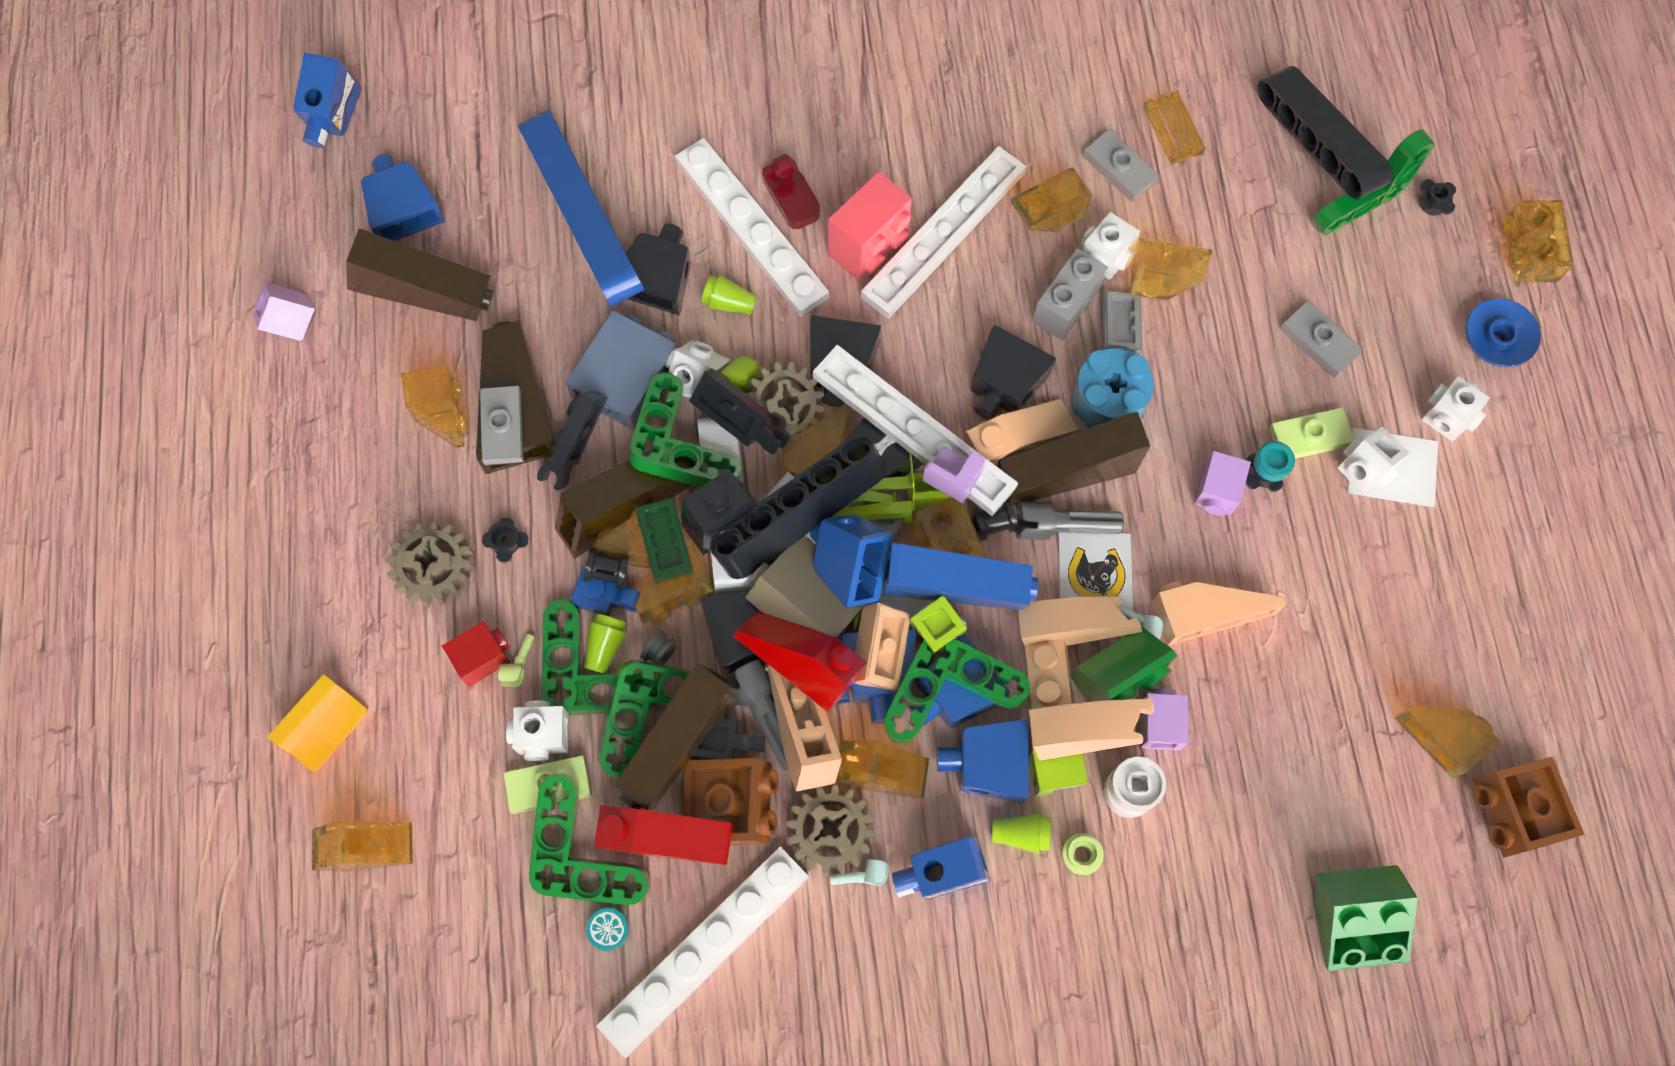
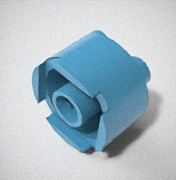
M1117 348L1096 350L1091 353L1080 369L1071 395L1073 411L1076 416L1079 415L1086 423L1085 426L1087 428L1137 411L1141 419L1154 390V380L1147 359L1141 355Z

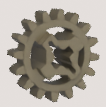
M779 362L770 364V372L765 368L757 370L760 380L748 379L747 384L753 390L751 393L745 394L771 413L770 416L776 420V425L791 435L788 443H795L797 441L796 433L802 438L808 437L810 433L807 426L814 427L820 424L814 417V414L824 412V407L816 404V399L823 397L824 392L814 391L813 387L818 381L814 378L808 380L805 378L808 371L806 367L799 368L794 372V362L785 363L783 370ZM790 380L795 382L801 388L802 392L792 387ZM766 385H768L769 391L764 400L761 401L762 392ZM787 398L789 405L779 408L777 401ZM805 405L804 413L799 420L798 414Z
M436 521L431 522L429 530H425L420 523H417L415 534L411 535L404 530L401 533L405 541L402 544L397 542L391 544L397 555L387 557L386 561L390 566L394 567V569L387 572V575L393 582H396L394 588L400 595L406 593V598L414 604L420 597L425 607H430L432 598H436L441 605L446 604V594L451 593L455 597L460 596L456 588L459 584L469 586L470 581L464 574L465 572L474 571L475 566L466 559L472 557L474 553L469 546H465L467 540L461 533L455 535L456 531L451 525L448 524L441 531ZM443 543L453 548L455 556H451L450 553H444ZM407 572L417 575L418 585L409 580Z
M833 785L831 794H825L822 787H817V797L813 799L806 793L802 794V800L805 804L803 808L792 806L791 812L798 818L797 821H787V829L796 831V835L787 839L788 845H799L800 849L794 855L797 861L804 857L809 858L807 870L812 871L819 864L822 865L823 876H828L830 867L836 866L838 872L842 875L845 874V863L850 862L856 868L860 865L857 857L858 852L866 855L869 854L871 849L863 842L864 839L870 840L875 837L874 831L866 829V825L872 823L874 817L870 814H862L867 802L861 800L855 804L852 801L854 795L852 789L845 796L839 795L838 785ZM823 804H838L844 808L839 812L829 811L824 808ZM809 815L814 822V832L805 840L803 826ZM827 821L830 825L841 822L838 828V838L834 839L831 835L820 838V835L823 833L824 822ZM856 821L858 837L855 844L852 845L847 837V828ZM822 848L834 849L840 856L824 857L816 852Z

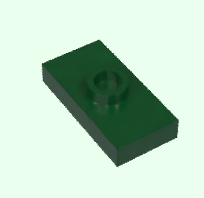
M673 497L635 507L655 584L694 574Z

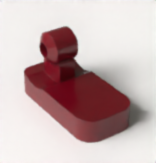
M786 153L772 159V164L764 167L762 170V180L787 225L792 229H801L816 222L820 217V204L804 176L799 171L794 159Z

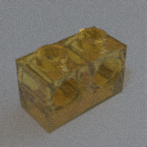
M1519 200L1508 215L1505 216L1502 225L1503 234L1508 239V266L1513 270L1514 282H1558L1574 265L1563 201Z
M950 498L916 512L915 525L911 529L918 547L925 546V548L988 558L967 510L961 502ZM941 521L946 523L951 530L940 534L932 529L931 524Z

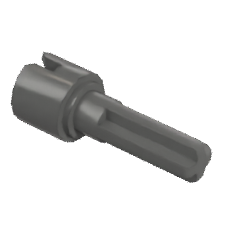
M1018 501L1015 508L1017 512L1022 514L1023 518L1017 519L1018 529L1015 531L1017 539L1049 540L1054 535V532L1119 534L1124 528V517L1120 511L1055 510L1050 502Z
M757 659L736 669L734 675H727L725 679L740 689L735 697L738 705L750 708L782 769L789 770L784 755L775 704L770 697L772 694L770 678L760 659Z

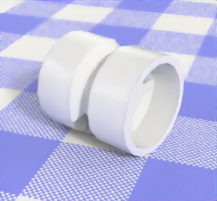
M1137 756L1126 759L1108 775L1104 782L1103 795L1106 804L1113 812L1122 817L1134 818L1143 815L1160 803L1165 795L1166 779L1164 772L1158 764L1148 758Z

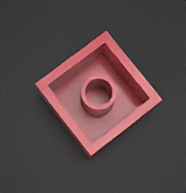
M881 172L876 173L828 219V255L858 281L863 279L868 273L874 274L884 263L885 256L893 249L895 251L899 250L908 240L912 198Z

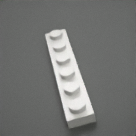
M704 138L675 155L678 167L800 318L829 299L828 289Z
M998 146L861 291V299L889 319L1025 174L1026 165Z
M838 345L813 371V378L925 465L929 461L933 462L942 448L950 450L965 460L968 459L972 451L978 453ZM986 459L983 473L969 493L968 498L993 516L1013 493L1018 483Z
M780 846L596 1027L620 1054L627 1058L809 876Z

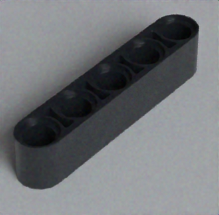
M1289 66L1258 82V96L1263 105L1351 198L1360 199L1391 183L1393 173L1386 158L1298 68Z
M857 435L846 440L720 530L712 538L710 550L727 575L733 579H743L751 575L764 562L768 563L818 527L825 518L832 517L878 484L884 478L887 467L872 439L866 435Z

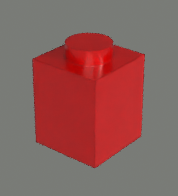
M484 621L441 645L460 679L468 687L499 670L501 663H510L504 652L510 648L499 628L492 631Z

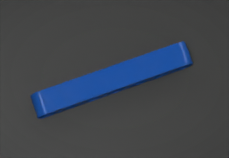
M547 109L518 124L517 126L610 306L613 307L645 290L550 110Z

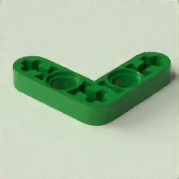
M1424 129L1413 132L1399 143L1388 159L1393 173L1390 184L1357 200L1346 194L1323 207L1316 213L1312 221L1323 235H1327L1389 202L1409 185L1433 150L1435 143Z
M660 373L652 377L630 444L629 461L631 465L644 473L698 487L704 486L707 482L719 476L720 468L730 470L739 479L741 465L739 460L733 455L670 438L681 404L683 384L677 376L671 373ZM663 388L670 390L666 405L659 403ZM651 416H659L667 424L661 428H654L646 422V419ZM647 439L654 441L649 457L642 455ZM680 456H687L696 465L690 469H683L678 467L674 460ZM703 462L708 463L705 473L701 472Z
M568 600L553 601L547 606L543 615L542 700L550 702V706H563L569 715L607 714L609 701L601 705L594 704L590 700V692L593 687L599 684L608 685L612 690L616 674L581 675L580 613L574 604ZM563 610L566 611L569 617H572V620L565 621L564 633L567 638L560 637V628L556 621H552L553 618H558L560 611ZM561 647L569 648L573 655L570 663L564 667L554 666L551 662L552 653ZM639 673L625 676L624 680L630 684V689H635L637 683L649 684L652 687L651 694H655L654 680L645 679ZM551 674L556 676L572 674V678L564 677V688L567 693L571 694V697L564 698L563 705H558L557 701L551 698L552 694H557L559 691V681L556 677L550 679ZM650 702L648 711L652 709L656 705V703ZM623 708L620 709L617 713L636 712L634 709L631 708Z
M956 639L945 645L944 654L949 656L948 659L941 657L935 666L934 672L941 673V676L938 678L930 670L917 667L921 663L927 668L932 656V652L928 650L929 646L923 641L886 714L884 729L888 738L893 742L904 744L914 740L919 734L945 679L1008 709L1017 708L1024 703L1030 692V682L1027 676L1020 670ZM973 660L979 661L985 667V677L980 681H971L966 678L963 673L965 663ZM993 670L1000 672L996 680L1004 684H1008L1011 679L1018 682L1017 690L1022 692V694L1014 693L1011 698H1008L1004 695L1005 688L995 682L992 690L985 687L991 680ZM915 678H924L930 682L932 693L926 698H915L909 691L910 682ZM903 698L911 706L923 708L924 710L922 713H919L914 708L909 720V724L914 727L913 730L905 729L900 734L895 731L896 723L891 720L893 717L900 719L903 716L907 704L899 703Z
M629 660L618 668L597 752L599 765L607 775L620 777L638 751L649 703L669 705L673 697H668L664 694V682L672 676L681 677L685 681L691 670L640 660ZM635 669H639V674L643 678L654 680V672H660L655 680V694H650L652 687L649 684L637 683L635 689H630V684L624 680L625 676L633 675ZM623 708L634 709L637 714L635 724L627 729L617 727L614 722L616 713ZM611 733L622 738H632L630 743L623 739L621 752L627 758L625 761H618L616 767H612V763L606 758L607 754H614L617 748L618 741L616 738H610Z
M564 773L555 774L545 779L540 785L538 792L529 869V883L533 890L544 896L623 905H633L640 902L649 892L651 886L650 876L642 866L572 857L579 787L575 779ZM558 782L562 783L563 790L569 791V797L563 798L559 807V812H568L567 817L559 814L545 815L546 810L552 811L555 809L556 798L554 795H549V789L556 787ZM548 823H558L563 827L565 838L560 845H551L546 842L543 831ZM548 865H552L553 873L566 875L569 872V866H573L574 870L570 877L571 889L565 887L568 882L567 879H556L551 883V886L546 885V878L540 877L539 872L544 871ZM591 868L599 873L601 877L599 889L588 891L581 886L579 876L584 869ZM609 871H615L612 880L616 881L626 880L629 874L635 875V882L641 883L642 888H637L633 895L627 894V887L614 885L611 888L612 894L606 893L610 882Z

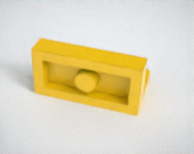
M323 674L267 738L278 747L292 754L309 770L317 772L366 717L369 711L337 683Z

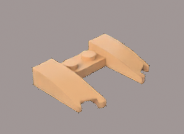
M1119 596L1047 599L1030 602V606L1026 609L1018 610L1020 633L1025 645L1028 680L1030 682L1031 710H1029L1032 744L1040 760L1142 744L1143 742L1142 734L1135 732L1134 729L1140 713L1153 714L1154 703L1152 698L1074 703L1067 646L1142 632L1139 620L1136 617L1128 620L1118 608L1123 605Z

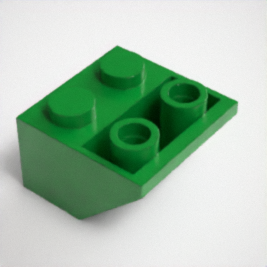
M1142 627V632L1126 635L1076 667L1071 674V678L1087 702L1132 699L1139 693L1137 689L1140 688L1143 693H1146L1160 684L1163 678L1172 672L1169 665L1177 658V654L1171 647Z
M1398 865L1316 874L1314 911L1324 962L1328 971L1410 962L1418 897Z

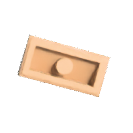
M879 602L863 607L855 653L867 663L854 681L855 684L893 691L899 690L911 613Z

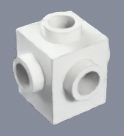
M1109 212L1097 228L1091 226L1087 230L1080 244L1084 246L1083 251L1108 266L1105 278L1110 280L1119 269L1125 271L1132 262L1140 230Z
M691 340L679 349L675 348L671 352L666 368L669 369L668 373L677 376L682 381V396L691 398L705 371L713 368L720 373L729 365L730 360L715 353L708 344Z
M1457 376L1448 387L1441 383L1427 401L1432 406L1422 418V421L1453 442L1466 429L1473 432L1487 415L1482 411V408L1490 397L1481 392L1480 388L1474 383L1465 381Z
M1380 427L1367 438L1363 439L1360 436L1344 450L1343 453L1347 458L1338 469L1346 476L1350 484L1366 495L1376 486L1383 490L1392 483L1400 474L1395 468L1410 452L1387 430Z
M528 701L525 703V707H514L513 719L507 721V742L512 744V748L519 755H524V760L545 761L549 759V754H568L569 713L563 706H550V702Z

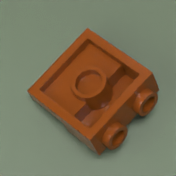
M1553 757L1497 770L1472 779L1475 785L1473 790L1474 801L1477 806L1485 810L1491 826L1488 833L1490 842L1494 847L1500 849L1503 858L1585 835Z
M761 758L689 760L684 769L682 816L733 823L731 846L768 845L769 835H773L777 828L776 814L773 810H770L771 794L777 792L778 774L775 769H772V763Z

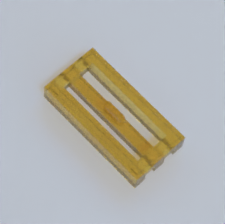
M1178 90L1171 92L1169 97H1166L1165 94L1158 96L1156 101H1153L1152 98L1145 100L1143 108L1170 164L1203 155L1206 147ZM1159 109L1162 110L1169 124V129L1173 137H1175L1182 152L1178 153L1168 133V130L1158 112Z

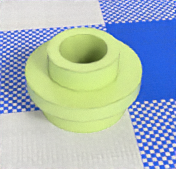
M1075 834L1063 846V862L1071 872L1077 875L1092 874L1098 870L1103 862V848L1100 842L1089 834ZM1082 847L1088 851L1089 859L1087 862L1077 860L1075 856L1077 848Z

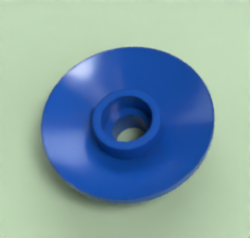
M1507 299L1484 301L1473 309L1466 321L1465 334L1469 346L1479 358L1491 365L1505 368L1522 365L1535 355L1540 346L1541 332L1537 320L1528 309L1517 302ZM1494 335L1499 336L1502 341H1499Z

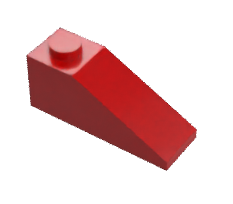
M759 611L734 634L737 640L827 712L846 694L867 663L834 636Z
M600 805L593 847L616 853L727 866L733 823L641 809Z

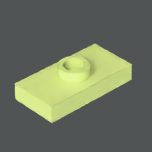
M1343 407L1272 423L1269 427L1272 440L1289 446L1295 455V459L1345 448L1355 440Z
M582 755L503 773L510 813L517 814L537 809L540 785L545 779L555 774L564 773L575 779L579 787L578 800L592 797L585 757ZM558 782L556 787L549 789V795L555 796V805L560 804L563 798L569 797V791L563 790L562 783Z

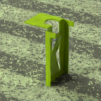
M911 453L910 479L908 477L883 478L878 484L851 502L869 501L878 503L845 507L832 517L852 514L865 520L904 518V523H912V510H915V488ZM912 488V501L896 502L895 491L893 495L871 490Z

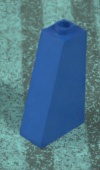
M892 543L884 575L882 595L936 601L944 595L950 603L1024 610L1030 606V601L1036 600L1038 577H1032V565Z

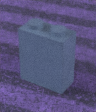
M612 311L565 382L570 396L574 398L579 393L594 390L608 398L601 413L635 431L649 383L655 375L668 373L669 369L666 368V363L671 352L678 348L676 341L663 331L658 330L654 332L644 327V324L633 315L625 314L623 316Z

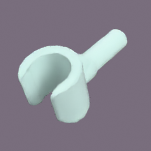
M1123 605L1118 607L1128 620L1136 617L1143 628L1158 639L1161 638L1164 625L1159 617L1154 615L1143 616Z
M868 859L865 872H851L842 875L832 874L830 875L831 885L858 882L881 886L887 881L889 865L884 861Z

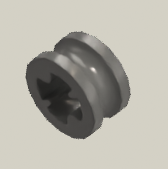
M659 630L648 641L640 658L643 661L650 660L652 663L664 665L674 653L678 642L675 639L667 640L665 638L666 633Z

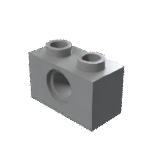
M1077 248L1038 301L1032 322L1063 341L1101 288L1108 266Z

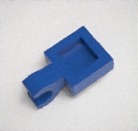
M582 567L570 600L576 608L605 616H610L613 606L639 613L643 602V597H639V591L630 588L617 589L615 584L593 579L589 583L584 582L585 567Z

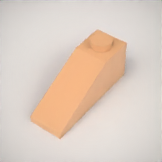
M1058 399L999 415L967 430L964 442L998 467L999 461L1077 433L1079 428L1063 401Z
M1182 581L1162 586L1160 592L1151 603L1155 615L1163 621L1162 634L1168 646L1276 615L1287 605L1284 597L1199 582L1183 586Z
M768 665L784 755L795 790L801 791L835 784L842 758L826 711Z

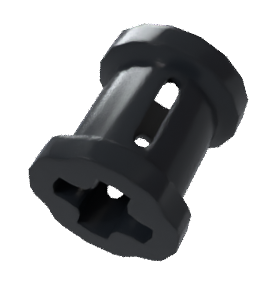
M1008 498L993 516L983 509L979 510L977 507L970 509L971 524L980 542L987 540L988 535L1005 530L1011 533L1018 529L1017 517L1013 505Z
M590 547L583 581L589 583L593 579L616 585L617 589L622 590L630 555L624 554L622 557L599 553L597 548Z

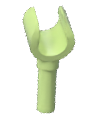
M526 634L515 657L514 664H500L498 679L501 681V686L519 687L524 683V665L535 640L534 636Z

